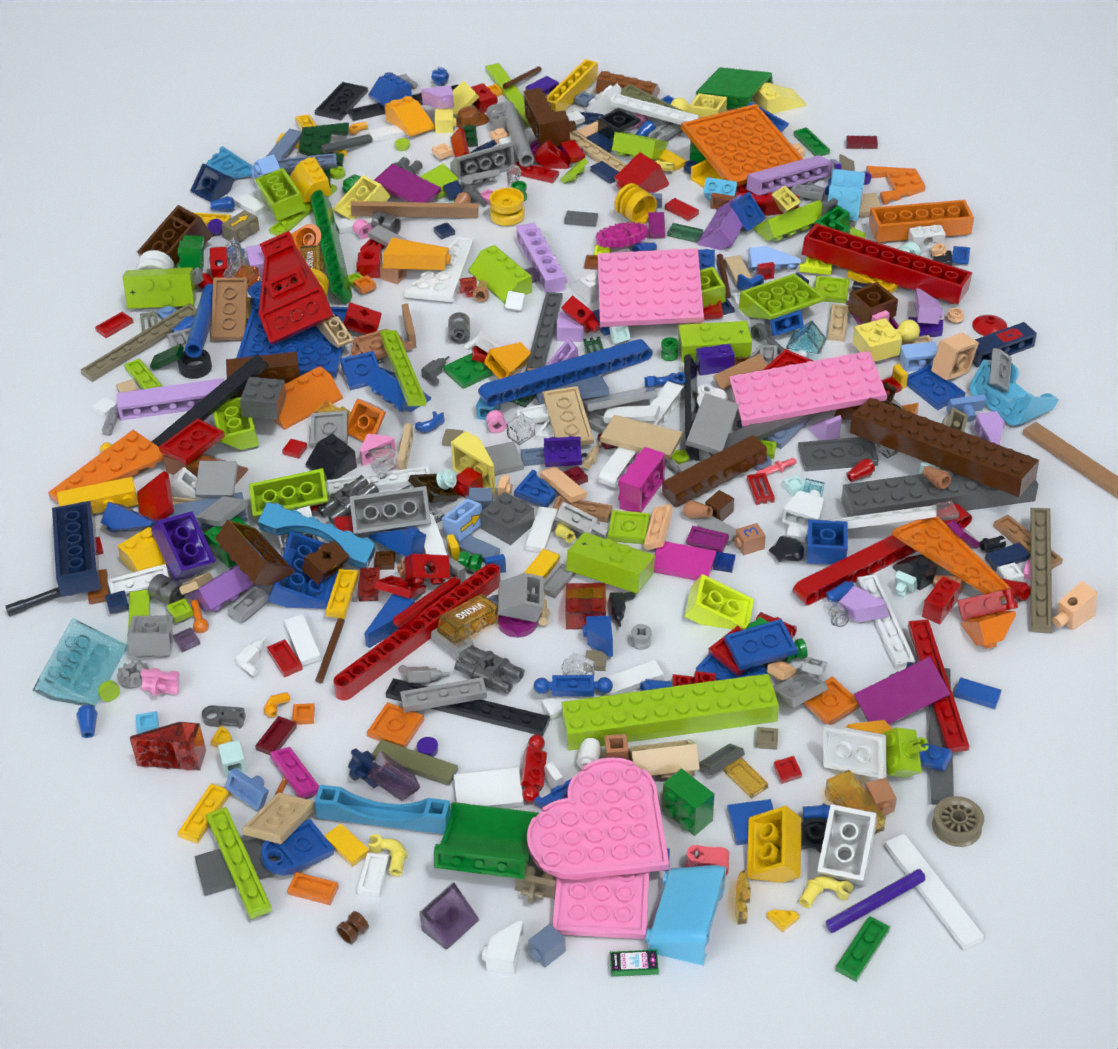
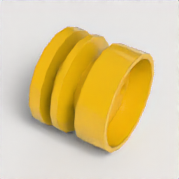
M629 183L616 195L614 208L631 222L645 224L648 222V212L656 211L657 200L638 185Z

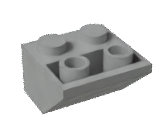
M522 573L500 581L497 615L537 622L543 609L544 577Z

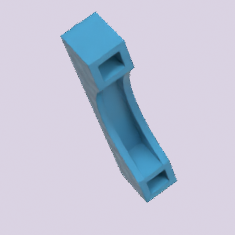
M267 502L258 520L260 530L275 536L289 534L291 530L296 533L318 536L328 542L334 540L350 555L347 560L348 564L367 571L376 551L375 543L369 538L364 537L362 539L350 531L346 530L344 532L339 530L332 524H323L314 517H305L296 510H287L278 503L272 504Z
M328 785L319 786L314 801L317 818L438 834H444L451 816L450 800L426 798L407 804H389L362 798L342 787Z

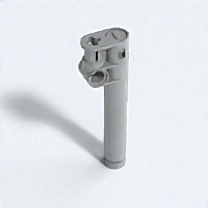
M506 101L489 106L486 114L492 131L498 128H503L505 131L508 130L520 165L524 167L531 166L534 162V157L514 104Z

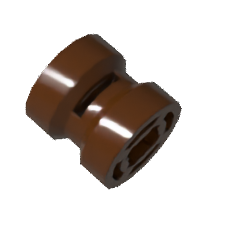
M353 911L348 915V920L341 922L336 927V930L346 943L353 944L358 939L360 933L362 934L369 929V924L359 912Z

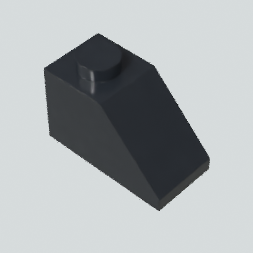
M921 554L906 557L894 564L893 569L917 578V589L922 590L933 583L937 565Z

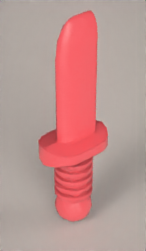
M791 458L781 463L776 461L774 465L759 470L756 474L766 473L768 475L778 470L782 473L785 471V468L795 465L796 459Z

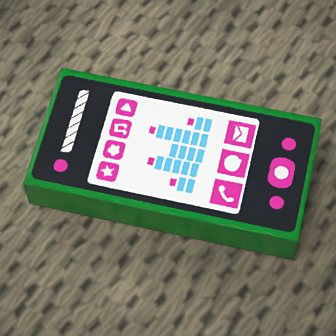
M657 949L611 951V977L658 975Z

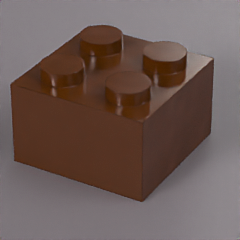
M878 282L849 293L848 310L864 324L871 322L872 315L885 310L890 313L889 319L896 316L898 299Z

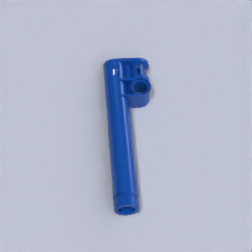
M213 284L204 286L185 346V352L190 357H199L205 345L212 321Z

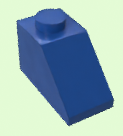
M801 310L772 320L769 319L772 336L804 327Z
M611 615L586 616V625H582L583 637H587V645L597 651H602L608 657H613Z

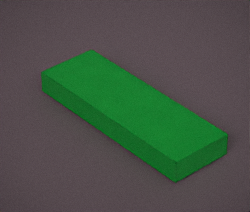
M807 127L794 131L793 136L814 156L830 154V149Z
M869 916L836 965L835 971L857 982L889 933L890 926Z

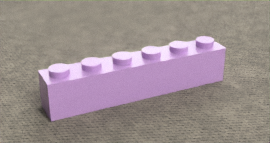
M818 155L748 174L747 190L759 196L777 191L783 186L788 188L830 176L832 161Z
M224 378L117 393V408L120 420L189 411L224 381Z

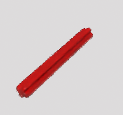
M453 576L393 617V624L401 627L457 587L461 582L460 578L458 579L456 576Z

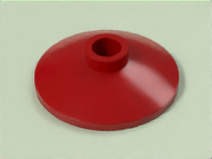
M985 314L976 317L973 320L972 327L978 334L986 336L1007 328V323L998 316Z

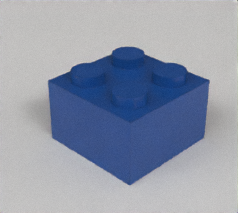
M808 519L806 563L832 565L846 558L848 551V522Z

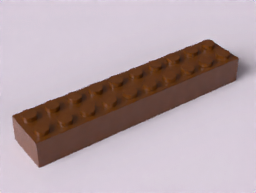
M869 398L851 415V434L1013 496L1020 497L1037 478L1039 459L877 399Z

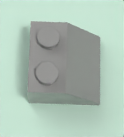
M173 615L132 616L127 634L129 656L138 658L145 656H170L173 646Z

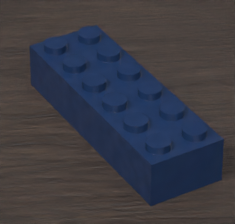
M91 501L53 507L56 580L61 597L100 590L101 580L96 524Z

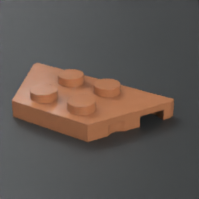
M380 330L355 337L351 351L352 356L374 351L377 360L388 357L380 338ZM400 336L405 351L414 349L411 341L405 342Z

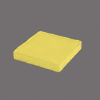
M464 80L452 91L454 108L450 109L458 117L460 109L470 107L479 98Z

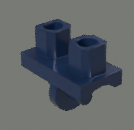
M357 748L351 750L352 758L348 764L350 769L349 777L354 781L361 778L372 788L378 787L380 778L386 775L387 766L382 762L375 764L373 762V755L368 750L365 752H360Z

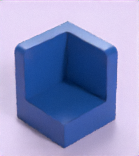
M742 274L738 275L737 288L741 291L764 284V277L760 274L751 279Z

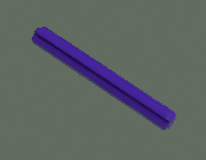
M916 869L825 921L826 928L830 933L836 932L925 881V874L921 869Z

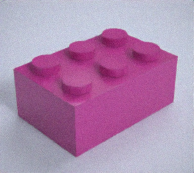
M644 447L636 455L635 461L629 464L626 473L618 481V486L620 487L618 495L620 509L630 512H643L661 487L662 481L665 480V453Z

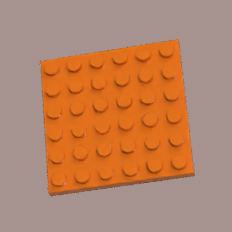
M757 104L683 122L680 127L723 180L735 181L737 186L747 183L748 174L803 160V157Z

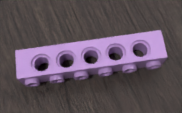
M535 222L516 226L517 241L545 293L564 291L565 283H567L566 274L562 273L561 265L557 264L556 256L552 255L551 248L547 246L545 237H542L540 228H537Z

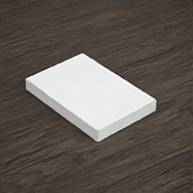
M828 724L824 725V768L884 779L886 777V735Z
M519 767L454 774L457 803L498 808L524 806Z

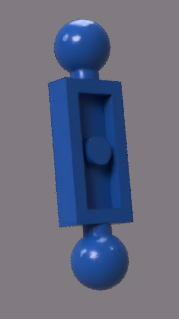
M552 675V682H549L546 678H538L535 680L533 688L538 694H545L552 690V697L594 696V690H598L602 694L611 692L613 683L607 677L594 681V675Z

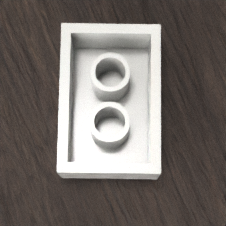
M831 804L817 870L819 876H830L838 881H849L852 884L865 886L877 824L876 813Z

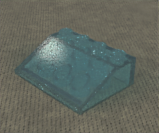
M72 618L32 691L51 700L96 707L100 699L98 695L99 686L105 681L110 680L128 645Z

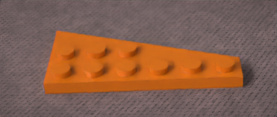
M133 429L48 492L49 496L58 503L57 492L134 476L141 469L155 467L156 463L163 461L164 454L159 451L157 445Z
M938 516L912 521L895 528L891 534L983 594L1010 588ZM1005 596L999 597L1000 602L1006 600Z

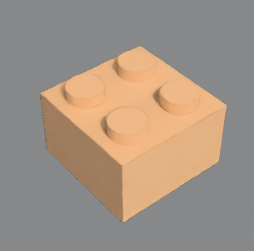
M964 333L941 340L937 347L936 356L933 359L931 371L947 381L969 373L979 342Z

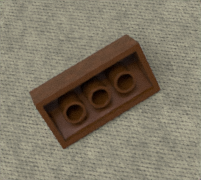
M226 520L215 538L220 544V548L230 555L229 558L240 566L239 569L247 574L249 581L255 585L270 586L288 577L295 571L254 527Z

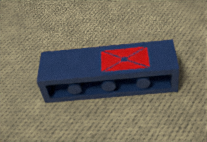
M1025 322L975 339L979 344L972 363L978 368L983 360H992L993 348H999L1009 356L1035 346L1037 333Z

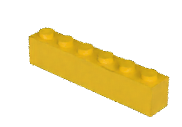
M584 59L547 96V101H550L551 110H554V112L566 110L574 102V97L585 91L597 79L598 62Z

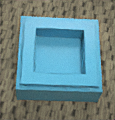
M157 711L136 715L138 735L159 732Z

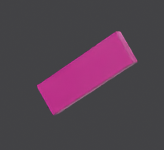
M291 747L271 752L270 758L300 798L317 795L318 783Z

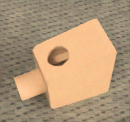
M1083 581L1077 584L1058 602V614L1052 618L1054 625L1058 628L1066 625L1074 630L1093 618L1096 613L1097 592Z

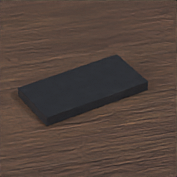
M341 82L317 107L315 115L341 121L348 114V110L353 109L367 94L368 87Z

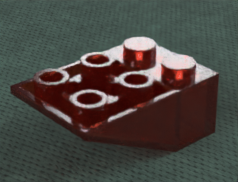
M176 722L130 736L137 766L184 769L187 771H200L206 747L200 723Z

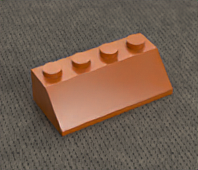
M319 366L286 383V399L279 419L274 421L286 430L310 417L311 413H318L342 400L343 396L331 374Z

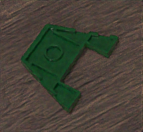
M349 122L302 127L299 153L306 156L324 155L321 152V146L331 143L332 135L348 136ZM336 153L337 166L343 167L344 154Z

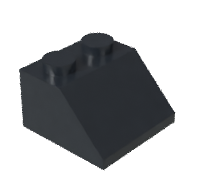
M618 108L598 118V132L612 139L615 132L623 133L640 122V119L624 109Z
M332 433L317 442L305 465L311 471L323 468L327 480L338 479L357 468L356 454L351 447Z

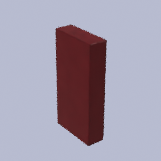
M846 136L847 149H877V136Z
M278 716L255 745L256 750L271 755L272 751L281 749L297 728L296 722Z

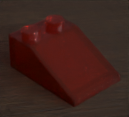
M566 583V630L583 629L582 625H586V616H606L605 583Z

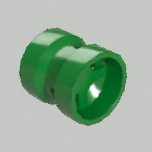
M523 181L513 182L511 188L520 190L524 195L525 202L527 200V192H525L527 184Z
M667 337L661 341V358L670 362L678 358L677 349L679 342L676 338Z
M462 550L458 562L465 567V570L469 569L471 572L476 573L481 569L483 558L482 554H470L468 551Z
M803 638L794 641L798 653L785 657V662H792L795 658H807L808 651Z

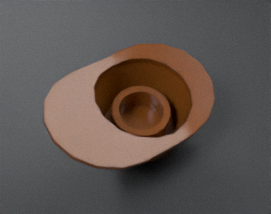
M475 107L460 109L456 118L458 128L466 125L480 126L489 122L487 115L479 113Z

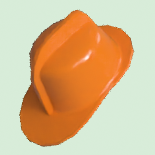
M306 224L292 233L296 247L302 255L319 246L321 231L314 224Z

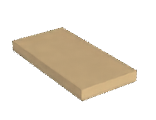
M578 386L543 391L542 396L554 437L580 436L581 446L594 444V438Z
M614 415L600 439L603 443L641 452L644 447H648L665 453V459L670 460L683 437V432Z

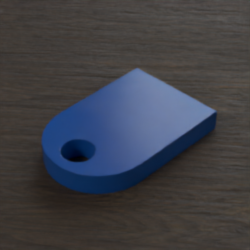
M309 819L303 822L282 844L265 841L261 849V862L268 871L274 874L291 875L333 856L335 849L313 821ZM275 856L278 857L280 860L271 861L269 860V858Z

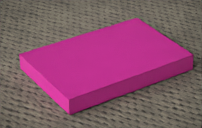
M665 541L663 547L656 549L653 572L691 580H697L701 574L709 577L717 551Z

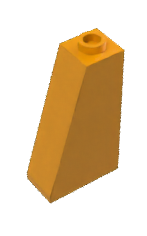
M392 238L383 253V268L445 270L447 264L451 262V255L447 247Z

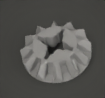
M133 660L130 664L124 663L122 668H118V682L128 688L142 685L141 671L143 669L150 670L147 663H142L141 660L136 663Z

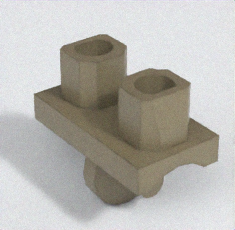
M528 866L524 879L514 878L515 891H519L521 895L527 896L528 904H534L535 899L543 900L544 897L555 899V876L544 871L542 877L535 876V869Z

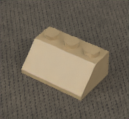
M690 739L628 747L629 760L642 770L645 769L651 776L660 775V778L672 777L673 773L678 772L681 768L690 775L694 774V770H700L697 743Z

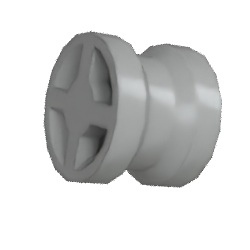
M644 624L635 625L631 630V644L635 649L645 650L651 646V628Z

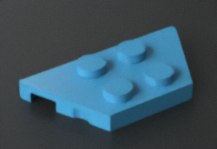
M223 146L219 148L220 152L218 154L215 153L206 163V165L234 179L251 176L252 165Z

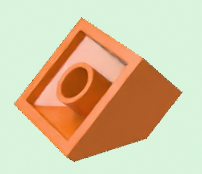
M357 398L348 418V434L363 442L367 434L377 435L386 412L370 402Z
M1001 611L962 621L961 625L975 645L991 648L997 646L996 642L1004 640L1016 616V612Z

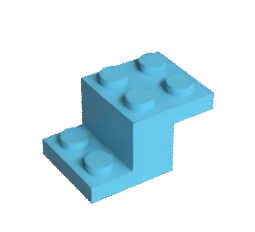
M833 169L828 201L835 198L838 200V205L850 213V220L858 221L865 172Z

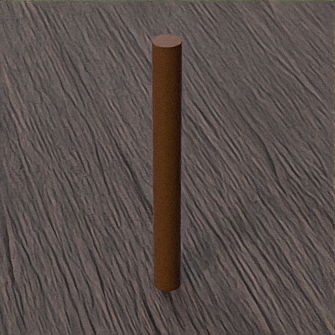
M538 66L504 83L502 87L503 89H508L541 72L542 69Z
M718 254L717 261L720 276L725 285L726 298L729 299L731 291L722 254Z
M338 618L315 679L317 683L321 684L325 679L345 620L342 618Z

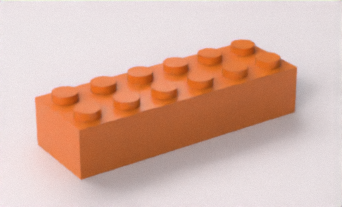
M965 199L870 208L869 226L876 242L882 243L908 240L909 228L918 226L941 225L946 234L945 237L972 234L974 217Z

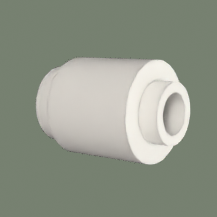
M586 738L581 743L577 758V765L580 768L600 759L601 746L598 740Z

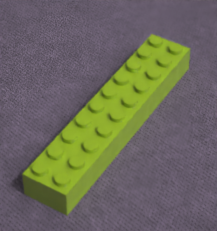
M762 674L561 702L567 746L570 751L580 749L581 743L586 738H594L599 741L600 746H605L606 735L626 734L628 743L778 722L779 704L770 675Z

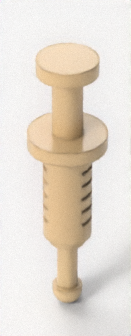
M600 441L597 443V446L593 447L591 452L587 453V457H585V461L582 463L585 469H590L592 464L597 461V454L600 451L599 447L602 445Z
M544 592L543 609L539 615V624L541 626L548 625L549 620L547 617L550 615Z

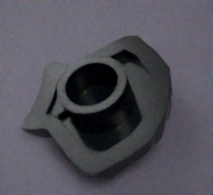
M783 535L778 538L775 546L771 547L769 552L776 557L778 562L783 560L801 561L804 555V547L797 539Z
M809 818L801 823L802 848L816 849L821 853L827 819Z

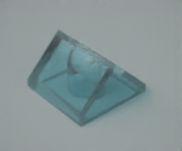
M811 320L792 334L786 349L821 355L827 338Z

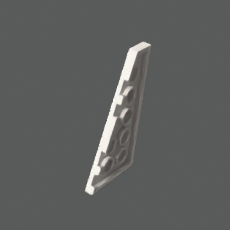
M457 237L448 246L451 262L447 264L445 270H425L421 274V278L418 281H414L409 290L406 289L404 291V298L453 302L470 256L474 239Z

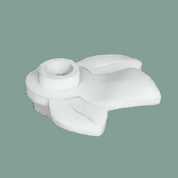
M702 384L697 389L698 398L696 402L699 407L705 393L729 400V395L720 388H712L710 385Z

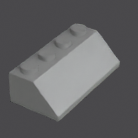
M513 142L456 157L450 163L451 171L458 178L496 169L500 173L510 171L514 166Z
M426 486L349 497L353 532L355 535L431 524L429 497Z

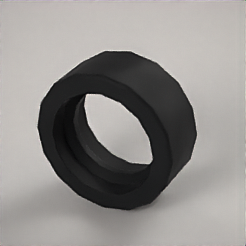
M204 349L202 354L196 358L188 356L184 351L180 359L177 360L179 371L185 378H202L212 370L210 354ZM195 361H201V362H202L201 364L195 365V366H189V365H187V364H189V363H191V362H195Z

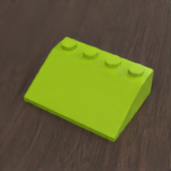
M794 273L740 291L738 309L748 317L772 320L823 302L826 298Z

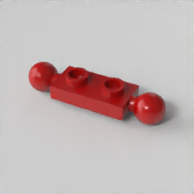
M541 735L531 736L528 740V746L524 750L520 785L526 787L522 792V797L527 803H534V799L540 796L539 791L544 787L547 752L541 751L545 746V740Z

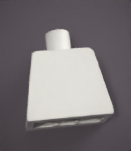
M811 490L809 493L798 491L784 506L782 522L807 530L808 519L821 520L824 499L820 497V493L816 490Z

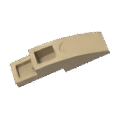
M334 315L333 318L316 325L326 339L338 348L354 342V339L338 316L335 317Z

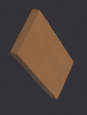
M213 278L211 341H242L247 322L248 278Z

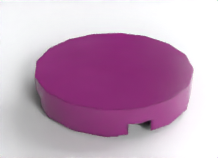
M499 615L498 625L505 635L520 638L533 633L537 628L538 620L537 622Z

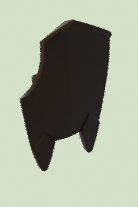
M887 382L883 383L884 389H889L890 392L889 395L887 394L885 402L905 410L894 399L897 388Z

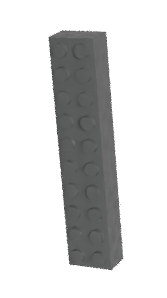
M945 470L951 476V483L945 489L936 488L923 474L844 484L841 502L847 517L932 505L937 507V513L954 504H959L966 511L1034 502L1039 484L1035 479L1020 497H1016Z

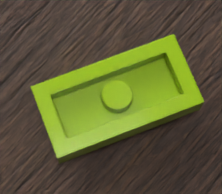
M586 158L582 159L560 180L563 184L567 181H574L578 177L576 174H581L589 162Z

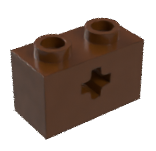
M333 540L327 545L325 543L322 544L315 553L310 552L304 558L305 563L302 570L319 585L338 572L339 569L344 568L350 555Z

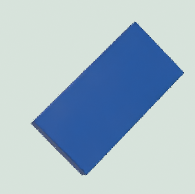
M960 677L954 697L995 709L1002 690Z

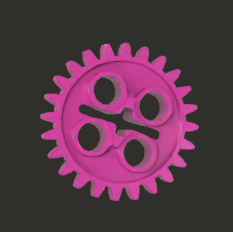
M621 222L614 224V226L609 225L608 228L604 227L603 230L597 232V245L603 246V248L629 247L630 244L635 245L636 242L640 243L641 240H645L649 235L647 225L640 222Z

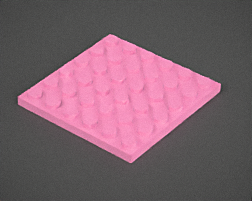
M698 248L598 253L600 327L704 322Z

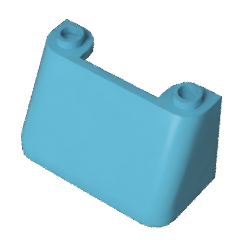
M992 360L982 361L970 384L972 395L985 394L987 399L985 405L993 412L997 411L1000 417L1012 426L1022 425L1051 411L1059 400L1051 393H1044L1040 397H1034L1017 385L1015 382L1019 371L1013 363H1011L1008 392H1001L989 384Z
M719 865L671 868L669 872H665L663 878L665 888L652 929L648 928L645 942L649 943V950L657 949V955L704 966L707 954L705 949L707 943H709L712 923L718 902L723 898L725 890L726 867Z

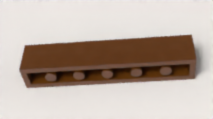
M753 434L662 481L663 496L675 508L685 504L695 497L701 496L703 493L733 479L737 475L747 472L757 464H762L767 460V447Z

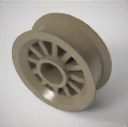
M960 796L947 797L941 800L935 807L932 828L935 835L942 842L955 847H966L974 844L980 838L984 824V814L981 808L968 798Z

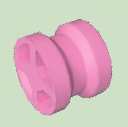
M364 219L356 220L352 227L353 231L362 239L368 238V232L373 229Z
M494 410L487 414L486 421L491 432L500 433L505 430L506 421L501 411Z

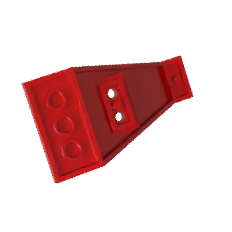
M286 231L259 244L265 259L258 314L271 345L334 317L323 287L296 247L290 231Z

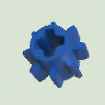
M438 67L437 70H433L431 79L434 80L436 85L443 86V83H447L449 80V73L445 68Z

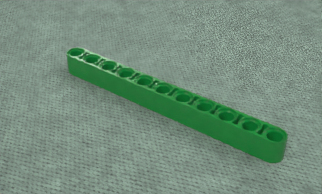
M317 190L311 195V203L316 225L321 231L320 243L330 289L341 304H346L352 299V291L332 205L324 192Z

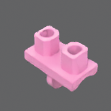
M151 668V670L143 669L141 671L142 690L151 691V694L156 696L159 693L174 695L179 693L180 677L178 671L168 673L161 672L157 668Z

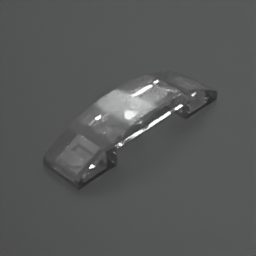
M235 237L226 245L229 266L223 272V278H233L243 266V251Z

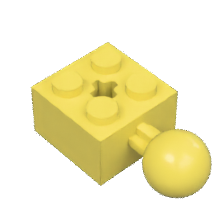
M698 93L691 104H688L684 98H676L671 102V105L684 112L703 118L726 112L727 97Z
M886 318L854 326L853 344L860 352L870 351L875 362L900 355L902 340L905 342L914 341L919 336L920 328L915 321L904 320L899 324L898 329H894Z

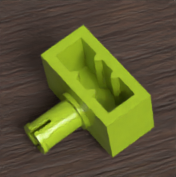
M896 727L883 732L882 734L886 735L887 775L908 778L922 773L919 752L928 749V745L921 747L928 744L927 740L924 737L917 739V732L912 729Z

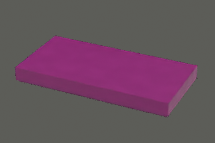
M391 164L374 179L388 193L406 202L430 203L441 192V187L394 164Z
M930 657L854 693V697L868 722L885 720L889 725L950 696L948 688Z

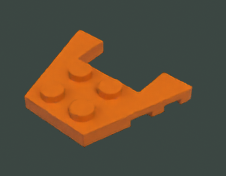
M866 166V172L871 174V179L886 177L892 188L891 191L880 192V199L884 205L889 204L891 200L898 201L902 196L907 195L910 197L925 191V184L914 168Z

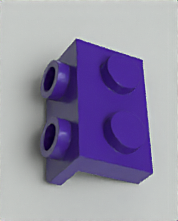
M581 437L544 438L545 467L582 465Z

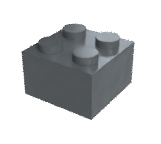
M249 377L240 399L242 417L278 420L286 399L285 380Z
M504 492L480 512L481 529L511 546L532 527L535 520L534 507Z

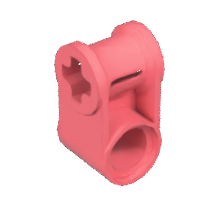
M693 845L688 848V860L685 863V867H695V863H697V866L719 865L726 867V876L728 875L729 851L726 848Z

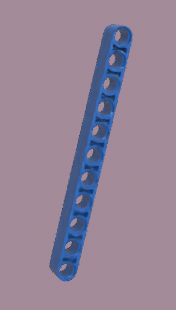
M637 339L485 383L478 389V394L491 407L645 362L652 357L653 351L644 340Z

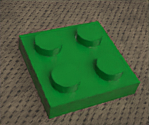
M472 353L443 366L444 372L462 389L492 376V371L486 364L472 360Z

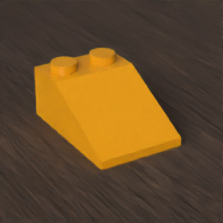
M405 96L402 99L392 100L385 104L386 121L396 125L410 137L435 129V125L419 102L411 96Z

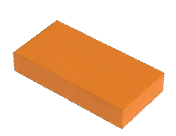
M296 872L287 892L288 895L331 905L339 884L331 880Z

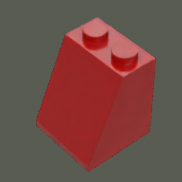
M641 152L614 177L619 190L629 183H634L648 193H655L669 185L661 165Z

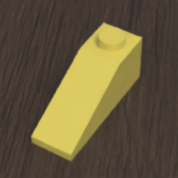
M436 108V133H454V127H457V120L453 117V111L450 108Z
M786 186L771 194L783 213L794 210L801 203L800 199Z

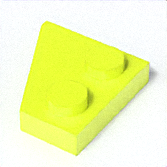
M807 257L804 264L801 263L799 266V272L831 275L832 264H826L817 259Z

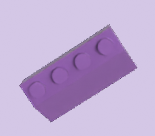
M741 194L717 209L697 242L699 246L722 250L734 244V239L740 234L739 230L743 227V224L730 204L740 198Z
M237 564L199 589L189 592L188 595L192 600H198L199 606L205 612L209 610L215 612L223 607V602L226 600L229 603L240 597L238 593L243 590L245 592L249 591L255 584L249 581V576L243 573Z

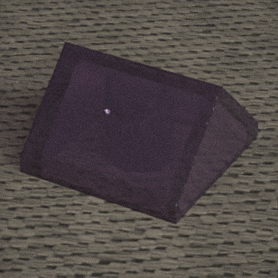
M382 750L378 753L367 776L369 779L400 801H403L420 789L414 773Z
M452 882L419 912L422 931L444 949L452 946L480 920L455 882Z

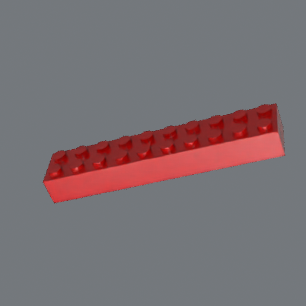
M817 223L804 237L801 253L810 259H817L826 264L830 263L842 269H849L855 273L867 275L870 278H877L886 283L899 285L901 288H908L914 291L921 289L933 298L946 300L951 304L960 303L969 290L973 272Z

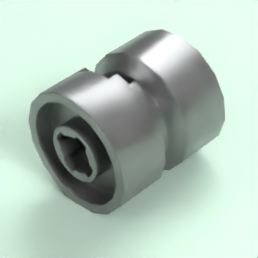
M377 211L372 218L371 226L374 228L380 225L398 234L401 228V219L385 212Z
M453 313L448 319V338L452 343L464 344L470 339V318L465 313Z
M157 574L149 583V596L166 605L185 597V594L182 595L179 590L183 584L163 574Z

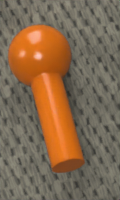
M192 600L190 603L195 618L193 630L196 633H204L209 629V623L203 619L198 600Z

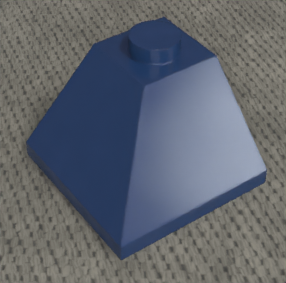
M202 163L190 192L211 202L227 195L235 179Z

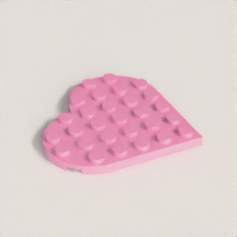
M602 758L583 766L582 770L571 779L568 787V798L554 801L543 807L542 811L536 817H533L528 827L527 844L530 856L539 868L558 878L585 879L669 870V859L656 784L645 769L642 770L634 765V762L627 759Z

